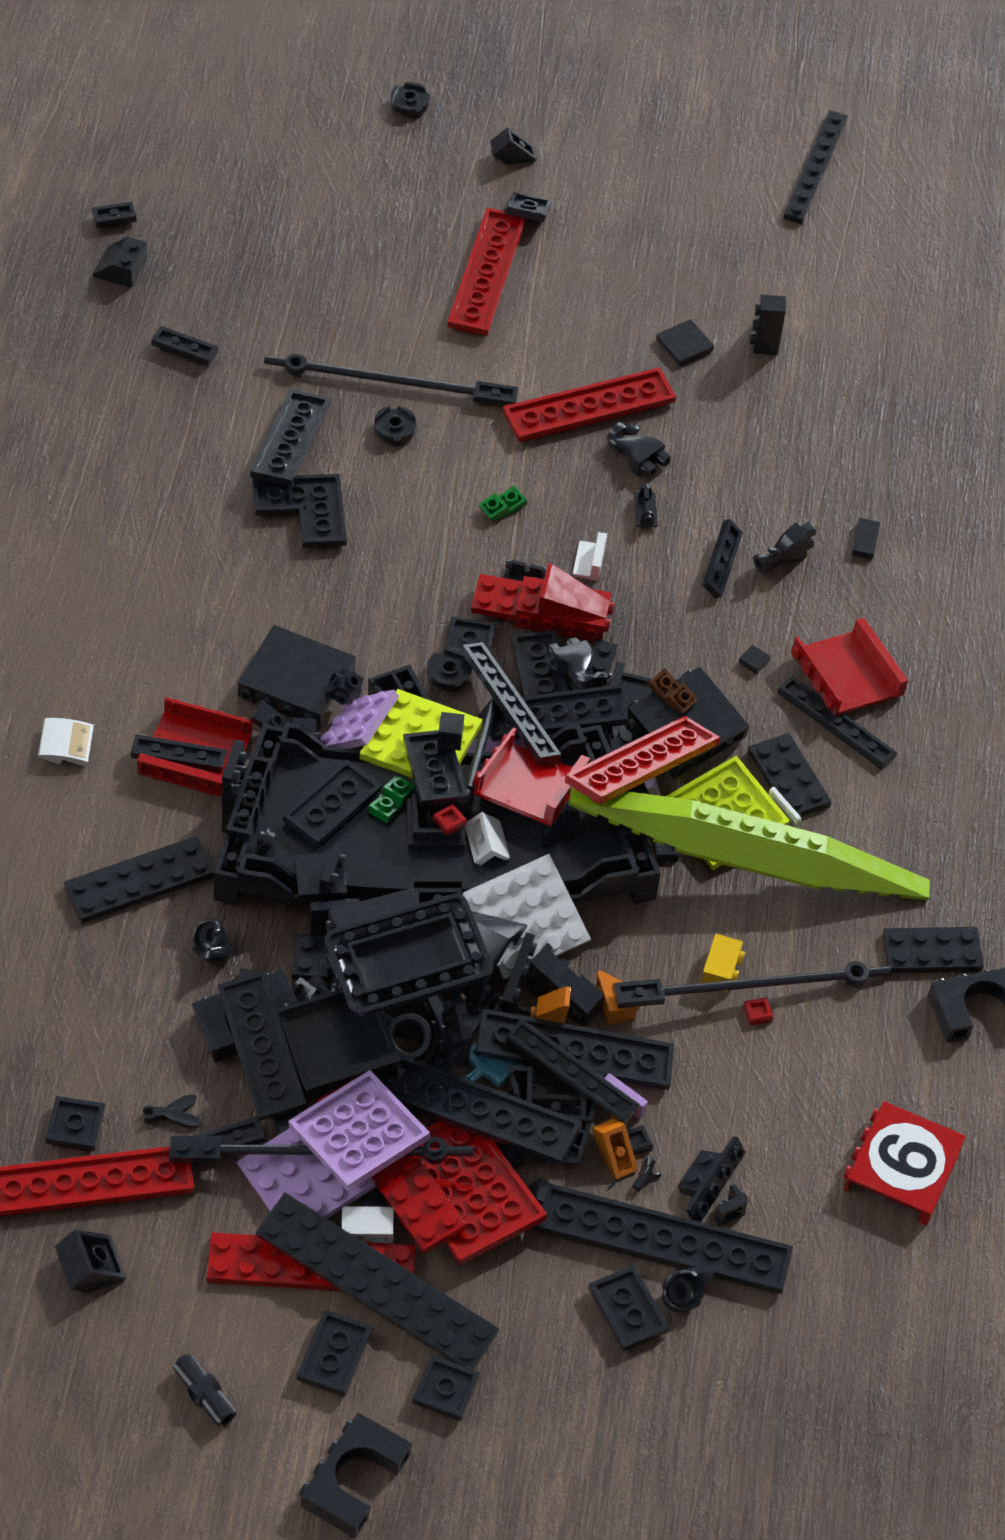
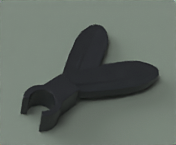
M192 1094L182 1096L165 1108L163 1106L143 1107V1114L151 1113L152 1116H145L144 1123L149 1124L154 1121H161L165 1117L167 1120L185 1127H199L200 1120L196 1116L183 1112L194 1105L197 1097Z

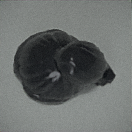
M206 919L196 926L193 937V952L197 953L204 962L211 965L225 964L233 955V949L227 944V934L221 921L218 919Z
M691 1267L687 1270H676L670 1273L662 1284L663 1293L661 1298L663 1304L675 1312H684L699 1307L704 1297L705 1287L708 1286L714 1277V1270Z

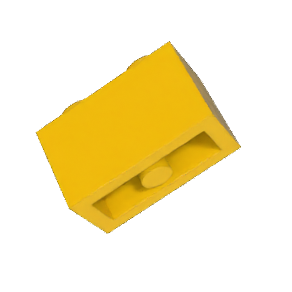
M715 933L703 970L701 983L737 980L739 971L736 970V966L742 965L745 952L741 951L743 941Z

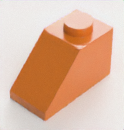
M597 971L595 986L604 994L602 1008L607 1024L636 1020L637 1010L640 1007L617 1009L612 986L614 983L622 981L604 971Z
M566 986L538 997L536 1007H531L530 1017L565 1023L569 1009L571 987Z
M613 1118L591 1127L598 1151L615 1179L638 1171L624 1123Z

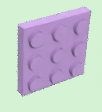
M395 690L381 691L377 694L365 695L344 704L341 713L333 719L330 729L322 735L321 742H323V746L350 749L367 745L399 695Z

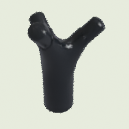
M646 1157L645 1167L632 1185L636 1191L640 1192L648 1180L654 1177H661V1172H653V1167L656 1163L655 1159Z

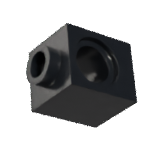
M441 712L437 748L461 751L465 714Z

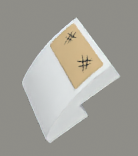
M45 718L38 758L60 764L62 760L85 767L89 758L94 725L72 719Z

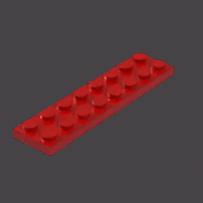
M486 208L448 319V328L488 336L526 223V218L508 215L502 210Z
M658 367L503 406V414L517 441L522 442L676 403V395L661 368Z
M684 716L566 774L565 783L586 795L592 801L602 804L717 746L720 737Z
M353 1080L347 1082L346 1084L342 1085L341 1087H339V1088L335 1089L334 1091L328 1093L327 1095L321 1097L320 1099L317 1100V1103H318L319 1101L323 1100L324 1098L328 1097V1096L331 1095L332 1093L336 1092V1091L339 1090L340 1088L344 1087V1086L347 1085L348 1083L352 1082ZM403 1156L371 1177L378 1191L388 1205L392 1207L393 1212L423 1254L467 1229L464 1219L418 1156Z
M170 1146L1 1166L0 1217L194 1193L191 1163H170Z
M211 1232L207 1283L341 1291L256 1235ZM364 1242L414 1274L415 1245Z

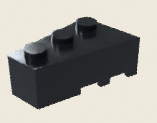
M761 294L759 302L755 303V317L752 319L753 332H750L749 345H753L754 354L778 355L786 314V296Z
M410 664L368 679V695L395 690L396 692L399 689L430 700Z
M547 943L530 961L527 988L535 996H543L566 986L571 987L567 1015L574 1022H579L586 1026L602 1008L604 994L583 974L578 977L568 967L570 963L565 958L561 961L551 952L553 947Z

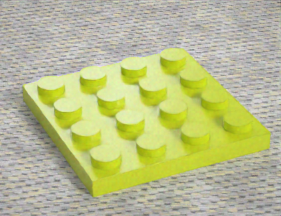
M397 689L398 699L368 744L364 745L360 752L361 760L413 778L403 744V734L439 730L441 712L465 714L461 751L455 750L460 765L482 726V719Z
M737 756L666 796L694 800L780 824L790 825V820ZM705 860L712 870L723 865Z

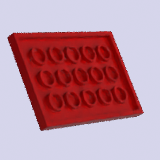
M439 1121L426 1128L430 1132V1138H441L447 1143V1146L474 1147L473 1157L448 1156L443 1163L438 1165L430 1164L425 1161L423 1156H418L467 1224L466 1230L444 1242L459 1265L547 1220V1213L493 1140L443 1121ZM433 1147V1148H431V1149H432V1150H438L439 1148H438V1147Z

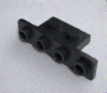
M732 1136L722 1153L701 1150L677 1186L681 1193L694 1196L686 1207L691 1220L702 1222L725 1184L731 1178L734 1170L743 1159L745 1150L738 1137Z

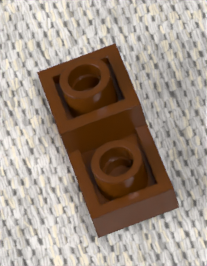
M665 668L647 683L652 691L664 702L681 714L686 712L698 700L684 682L679 685Z

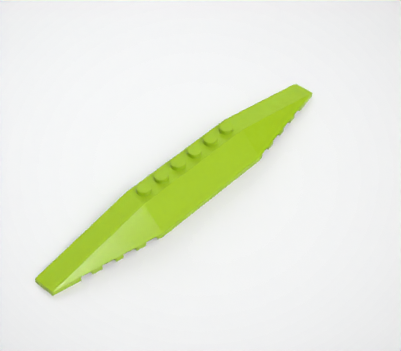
M571 787L570 806L595 817L598 814L609 819V823L616 826L620 823L631 828L632 832L637 835L643 833L654 838L653 842L660 845L666 843L676 847L675 851L814 889L821 890L823 887H830L834 891L839 892L849 889L857 890L859 894H866L868 891L878 892L879 896L889 897L890 894H897L900 898L926 901L929 899V879L825 835L689 799L626 791L602 804H598Z

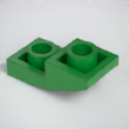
M514 485L499 496L497 493H494L479 503L478 507L492 521L516 512L526 506L528 502Z
M396 775L384 786L382 794L369 805L368 813L388 823L405 805L407 798L411 797L416 786Z

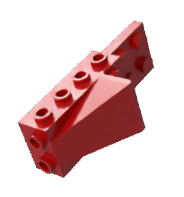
M548 563L544 580L524 576L522 582L480 574L471 606V613L515 621L514 627L539 632L556 630L557 635L576 637L577 639L596 642V639L603 640L604 632H609L611 619L607 618L608 615L613 614L615 602H611V592L590 589L560 568Z

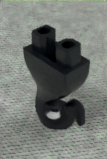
M625 422L615 424L608 432V445L626 456L630 469L637 477L643 474L650 479L657 472V466L654 464L657 463L664 468L670 464L671 456L665 451V444L659 439L650 436L624 437L625 435H636L639 433L640 426L637 422H634L633 425Z
M797 522L794 523L781 535L773 548H767L769 554H756L753 556L755 567L761 574H765L786 562L800 561L806 558L807 551L814 547V541L811 537L816 535V529L810 522H806L801 526Z
M575 637L569 639L564 647H560L557 643L548 646V656L551 659L550 667L555 672L570 676L573 683L581 689L604 687L606 680L612 677L611 674L605 672L589 674L592 668L593 651L586 640L580 642Z

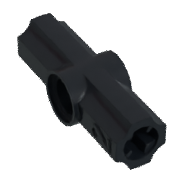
M191 1353L184 1354L177 1359L175 1364H173V1370L187 1387L192 1401L196 1406H202L218 1427L229 1424L237 1415V1411L222 1393L217 1379L211 1373L207 1374Z

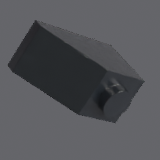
M508 127L490 140L492 155L495 159H500L505 164L537 161L534 146Z

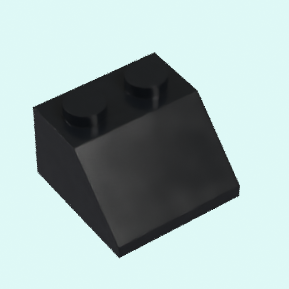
M125 237L109 245L97 265L93 277L132 288L147 261V242Z
M74 1229L55 1245L58 1260L62 1265L67 1284L71 1290L92 1292L127 1279L111 1235Z

